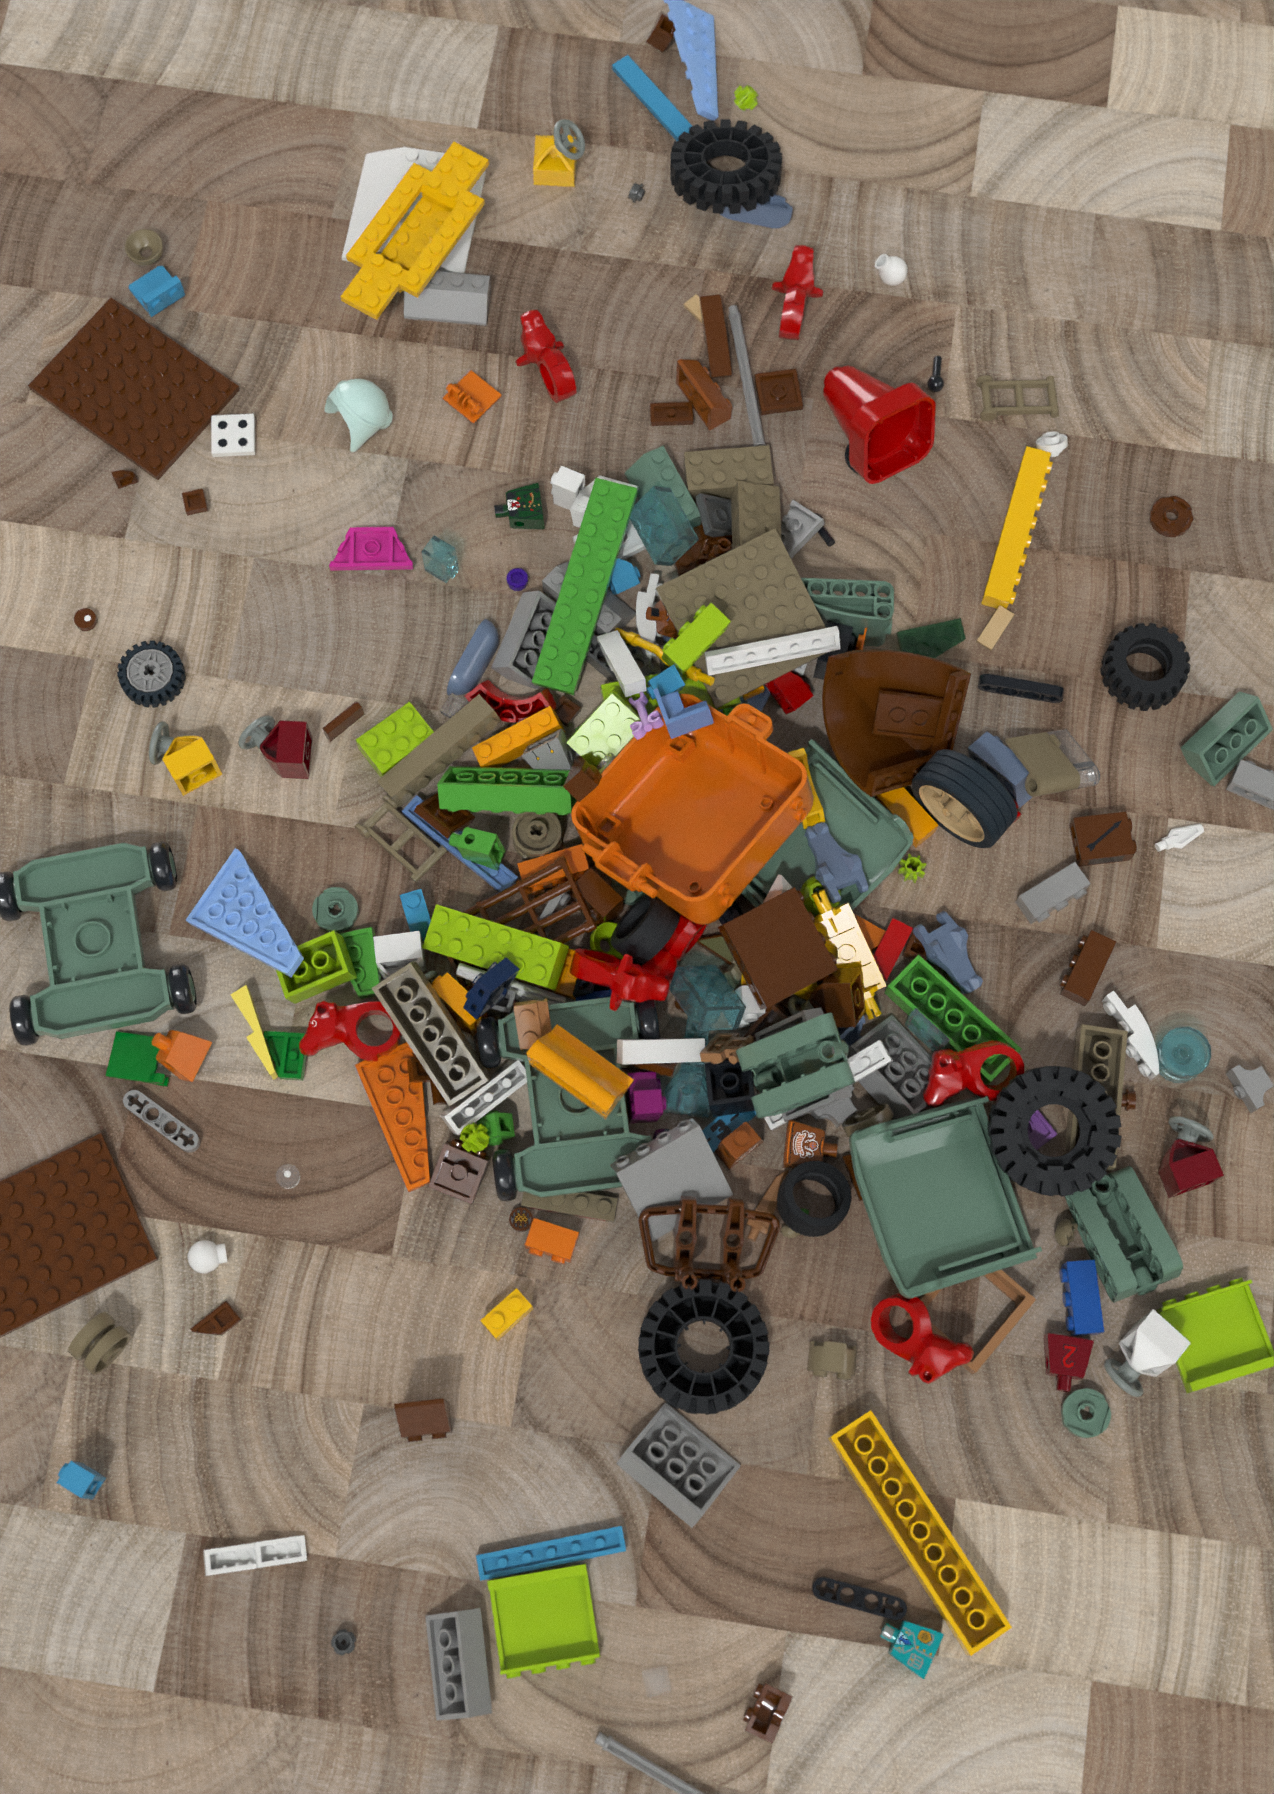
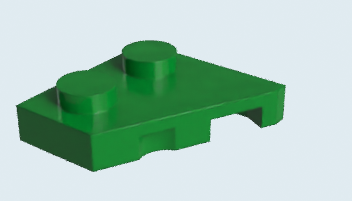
M264 1031V1037L267 1039L270 1054L280 1079L303 1081L307 1056L300 1052L299 1042L305 1033Z

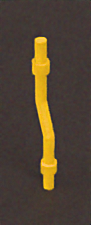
M620 628L614 630H618L623 640H626L627 644L633 647L639 646L654 653L670 667L662 659L664 652L660 646L642 639L639 634L632 631L627 632ZM691 666L684 673L687 675V678L693 681L699 680L710 686L715 681L714 677L708 676L695 666Z

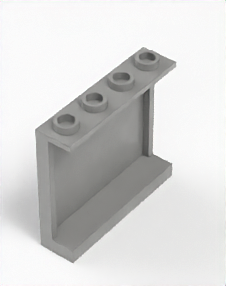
M693 1118L681 1121L677 1127L660 1133L656 1139L639 1145L635 1151L618 1157L614 1163L610 1164L638 1218L640 1213L647 1207L678 1205L681 1196H695L697 1204L716 1205L733 1195L700 1125ZM677 1214L649 1217L648 1224L652 1241L673 1230Z

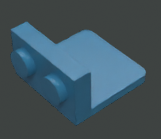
M163 266L156 267L129 285L130 292L151 317L185 296L179 278L177 276L172 278Z

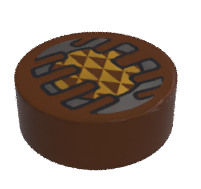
M519 1207L511 1212L509 1222L515 1231L525 1232L531 1228L533 1216L528 1209Z

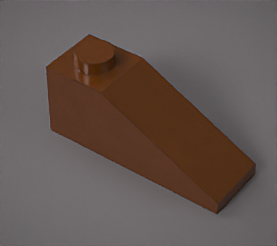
M578 755L572 764L563 787L580 802L599 785L602 775L597 767L590 765Z

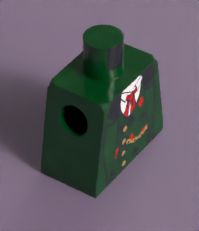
M539 483L507 491L505 493L507 504L494 505L495 517H508L509 525L512 529H545Z

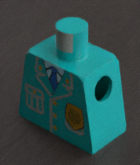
M902 1621L899 1629L885 1623L880 1637L892 1643L888 1654L915 1675L925 1679L944 1634L907 1621Z

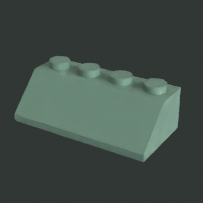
M664 446L643 454L625 472L629 483L638 486L637 498L662 544L683 535L684 530L701 525L699 510Z
M1239 691L1180 749L1188 765L1211 786H1215L1273 728L1259 697Z

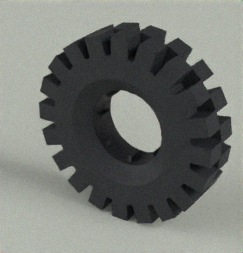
M720 119V127H717L714 120L704 122L703 129L696 124L689 128V133L684 131L678 136V142L675 141L672 146L670 163L671 184L674 186V191L678 196L683 195V201L689 205L697 201L696 208L705 212L710 205H713V213L723 214L724 207H728L730 214L740 213L741 205L747 212L756 209V203L760 205L767 203L769 196L773 197L778 190V186H780L782 169L780 146L777 141L773 142L774 137L770 133L765 132L762 134V128L753 124L747 130V122L737 120L735 127H731V119ZM719 156H732L742 160L745 165L737 170L721 171L710 167L707 162Z
M699 1280L697 1286L691 1290L689 1286L688 1289H685L681 1283L678 1287L671 1288L663 1293L662 1297L653 1303L648 1314L644 1317L638 1340L639 1362L644 1377L652 1387V1390L670 1406L696 1415L717 1414L721 1411H727L744 1401L760 1383L768 1364L770 1342H768V1330L765 1322L762 1321L760 1311L755 1304L752 1305L748 1297L742 1292H734L730 1285L722 1282L714 1283L712 1280ZM703 1321V1324L708 1321L718 1325L721 1328L719 1331H724L729 1340L730 1346H726V1349H729L728 1359L724 1364L720 1363V1368L713 1372L704 1373V1370H702V1373L693 1371L686 1366L688 1364L687 1361L683 1363L679 1356L678 1348H681V1344H677L678 1338L684 1329L688 1331L689 1328L687 1326L694 1322Z

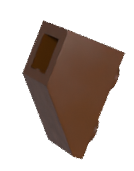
M660 11L646 41L661 52H664L674 36L673 32L676 31L673 21L669 20L666 13Z

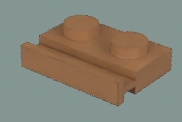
M547 998L540 1001L531 1000L513 1003L520 1050L530 1049L537 1039L552 1031Z

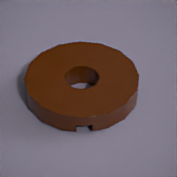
M1177 496L1162 497L1154 503L1150 511V523L1159 534L1166 537H1178L1189 530L1193 521L1192 509L1182 498ZM1174 513L1177 519L1170 520L1166 514Z

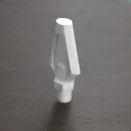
M1199 823L1171 829L1168 836L1162 838V841L1155 843V848L1158 852L1164 849L1169 850L1173 847L1182 849L1202 834L1204 828Z

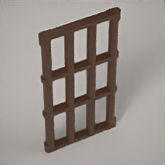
M564 856L558 858L553 864L523 880H517L514 885L484 901L476 902V905L463 911V913L473 916L481 913L483 919L491 921L486 909L520 892L525 904L492 922L505 925L529 912L534 924L521 931L531 934L538 932L540 937L548 939L544 931L546 927L582 909L587 921L552 940L564 944L585 932L589 933L597 929V925L589 912ZM561 869L564 870L568 881L530 900L525 888ZM571 889L573 890L577 898L576 902L539 920L535 908ZM448 957L456 975L459 964L455 958ZM464 961L461 962L462 964H465V965H468V966H471V967L474 966V964H471V963H467V962H464ZM456 976L459 984L468 992L474 987L472 982L467 984L464 978Z

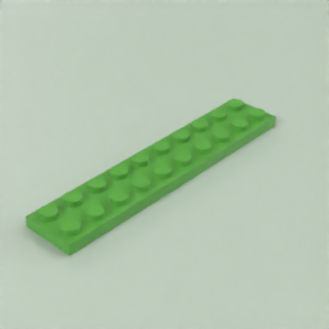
M595 478L534 672L532 684L575 696L638 494L637 488Z

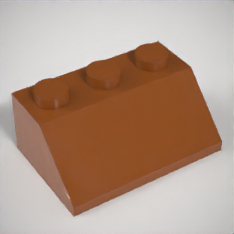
M678 360L676 384L687 400L692 402V407L710 431L730 420L731 402L723 397L719 385L716 382L713 383L705 366L702 367L698 360Z

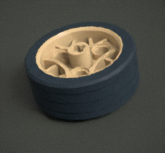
M948 749L938 750L912 779L913 794L923 809L945 831L973 847L991 848L1017 818L1016 804L1005 786L984 766L957 751Z

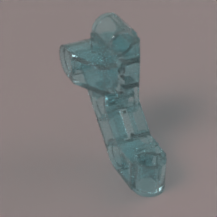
M696 1007L690 1011L687 1018L685 1038H705L706 1047L711 1018L705 1008ZM681 1062L680 1070L666 1086V1110H663V1112L681 1115L684 1113L688 1114V1116L709 1118L710 1108L707 1084L703 1073L705 1062Z

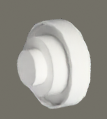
M1056 431L1044 433L1042 437L1036 440V449L1050 452V457L1058 456L1068 446L1067 436Z

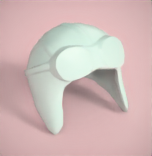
M365 379L340 381L328 395L325 404L326 413H336L339 411L347 423L351 437V452H356L379 429H386L392 422L393 414L389 409L386 394L377 385Z

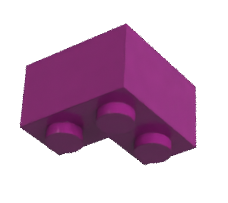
M656 1072L628 1073L627 1075L634 1079V1082L626 1091L629 1124L657 1122L661 1115H663V1110H666V1097L662 1096L660 1078H656Z

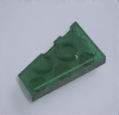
M961 618L896 633L901 652L918 654L934 659L966 639Z

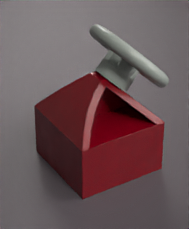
M267 715L253 721L242 732L238 740L239 747L247 750L257 746L265 760L280 777L309 779L313 737L307 722L280 720L274 727V718ZM251 736L250 741L245 743L247 737Z
M1181 1116L1169 1118V1125L1179 1134L1164 1155L1158 1173L1168 1198L1212 1184L1223 1177L1224 1174L1214 1150L1196 1144V1141H1212L1214 1138L1213 1133L1207 1127L1194 1120Z

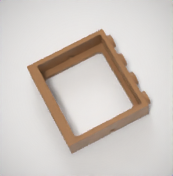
M1002 1270L983 1276L1015 1303V1308L972 1360L967 1364L961 1365L972 1375L979 1370L1036 1301L1032 1295ZM941 1289L924 1294L920 1300L927 1307ZM908 1313L906 1318H908L913 1323V1320L910 1314ZM931 1323L932 1333L950 1339Z

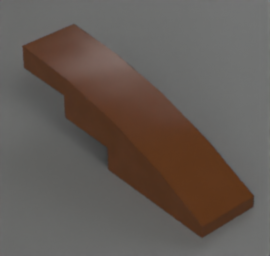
M720 294L700 296L703 334L706 343L710 378L732 376L721 296Z

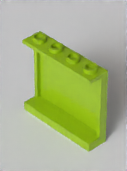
M1243 1278L1229 1281L1230 1286L1221 1288L1220 1284L1206 1289L1208 1292L1206 1294L1199 1295L1198 1291L1184 1295L1185 1300L1177 1302L1176 1298L1162 1302L1163 1307L1156 1310L1159 1315L1191 1343L1176 1361L1187 1394L1274 1366V1350L1249 1287V1284L1253 1283L1252 1280L1243 1281Z
M586 1564L487 1581L501 1669L500 1675L506 1674L507 1679L522 1676L521 1671L531 1670V1674L546 1672V1667L556 1665V1670L571 1668V1662L580 1661L581 1666L596 1663L595 1658L600 1657Z

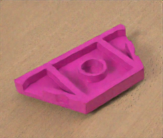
M350 527L345 535V540L337 549L336 557L329 564L330 571L413 569V563L408 557L402 542H400L394 527Z

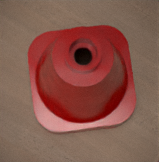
M853 366L835 367L827 373L824 379V398L849 441L850 466L867 483H880L919 463L928 455L934 444L936 404L916 383H907L894 388Z

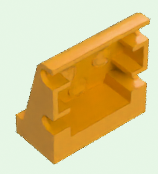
M558 1024L550 1033L537 1039L526 1053L528 1062L532 1067L605 1120L634 1082V1079Z

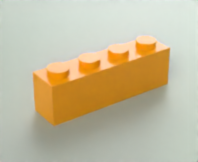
M549 706L472 747V750L480 767L499 768L522 756L528 745L561 728L564 733L566 731L557 713Z
M904 787L874 796L893 815H898L907 824L913 834L912 845L915 848L936 832L938 828L936 821Z

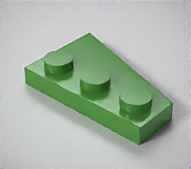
M369 927L341 933L340 935L344 938L357 978L350 981L358 997L364 999L376 996L372 987L381 982V975L376 964L373 939L375 937L374 929Z

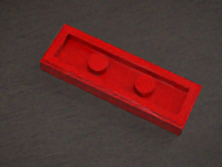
M892 918L874 954L885 982L913 930L912 927Z

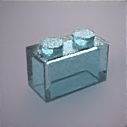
M433 535L422 550L424 568L426 572L447 583L450 578H454L459 570L456 548Z

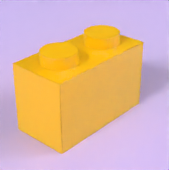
M516 1288L480 1321L498 1342L533 1310V1306Z

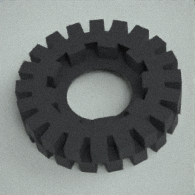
M1045 1066L1027 1070L1021 1075H1017L1009 1081L1005 1088H1002L996 1096L998 1099L995 1105L992 1104L989 1113L991 1119L990 1124H988V1136H990L991 1144L989 1145L993 1156L998 1161L997 1164L1011 1180L1032 1192L1062 1197L1073 1195L1077 1191L1083 1192L1092 1187V1183L1095 1181L1099 1182L1107 1174L1106 1169L1109 1166H1113L1117 1158L1115 1152L1121 1144L1122 1136L1119 1135V1128L1122 1126L1120 1115H1117L1115 1111L1117 1106L1112 1097L1106 1094V1089L1098 1081H1094L1090 1078L1091 1076L1072 1068ZM1051 1104L1068 1108L1076 1116L1080 1126V1135L1075 1147L1067 1154L1058 1157L1041 1154L1033 1147L1028 1137V1124L1032 1115L1039 1108Z

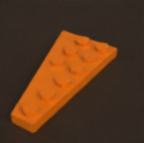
M406 1042L397 1046L388 1055L379 1057L378 1061L364 1060L355 1064V1067L408 1192H411L430 1183L423 1082L410 1083L407 1060L409 1058H416V1055Z

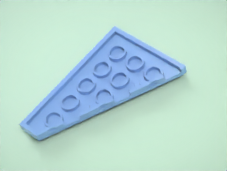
M235 848L186 921L190 925L292 977L304 957L245 857Z

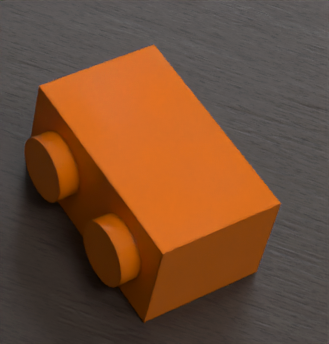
M534 1218L525 1242V1248L529 1249L528 1253L534 1256L542 1257L545 1254L551 1256V1261L565 1264V1261L571 1263L579 1239V1232Z

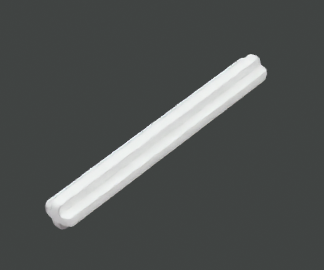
M460 963L456 970V976L473 981L480 973L485 974L487 971ZM515 980L510 984L509 990L515 991L520 997L537 1001L547 998L548 1005L566 1003V997Z

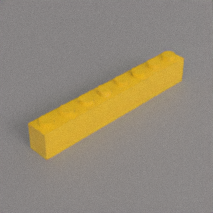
M1026 446L984 591L982 605L996 609L1002 606L1007 609L1009 604L1013 605L1017 592H1014L1013 588L1014 585H1019L1022 575L1018 570L1020 566L1024 567L1027 554H1024L1025 547L1029 548L1032 539L1029 531L1030 529L1034 530L1037 521L1034 513L1035 510H1040L1043 500L1039 498L1040 492H1045L1048 482L1044 477L1045 474L1050 473L1053 462L1049 461L1050 452Z

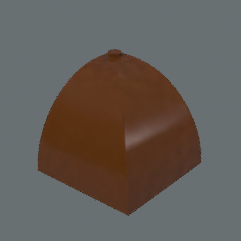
M857 650L829 656L822 692L824 724L833 752L848 777L870 797L912 785V779L938 750H953L971 673L931 657L893 650ZM879 690L944 698L934 741L872 734Z

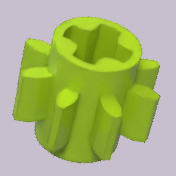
M747 84L745 87L740 85L735 90L734 96L736 98L734 103L741 110L745 111L748 108L753 110L758 104L756 99L758 93L750 85Z
M908 854L906 861L901 859L899 862L902 868L898 870V874H903L904 881L908 879L916 883L918 876L924 877L925 873L922 869L926 867V863H921L920 855L916 858Z
M474 1122L465 1126L461 1131L460 1140L464 1142L462 1147L468 1152L472 1150L474 1153L484 1150L490 1138L486 1134L488 1129L482 1124L477 1125Z

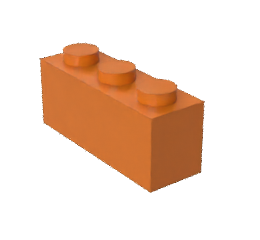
M583 844L517 863L521 879L523 880L553 864L558 858L564 856L575 881H577L591 868L587 854L582 851ZM561 869L525 889L528 894L538 895L543 893L544 889L555 888L558 884L568 881L564 870Z

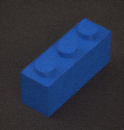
M1095 1260L1065 1262L1059 1270L1061 1283L1065 1285V1292H1063L1062 1298L1064 1307L1068 1308V1316H1066L1067 1331H1071V1337L1100 1335L1104 1333Z

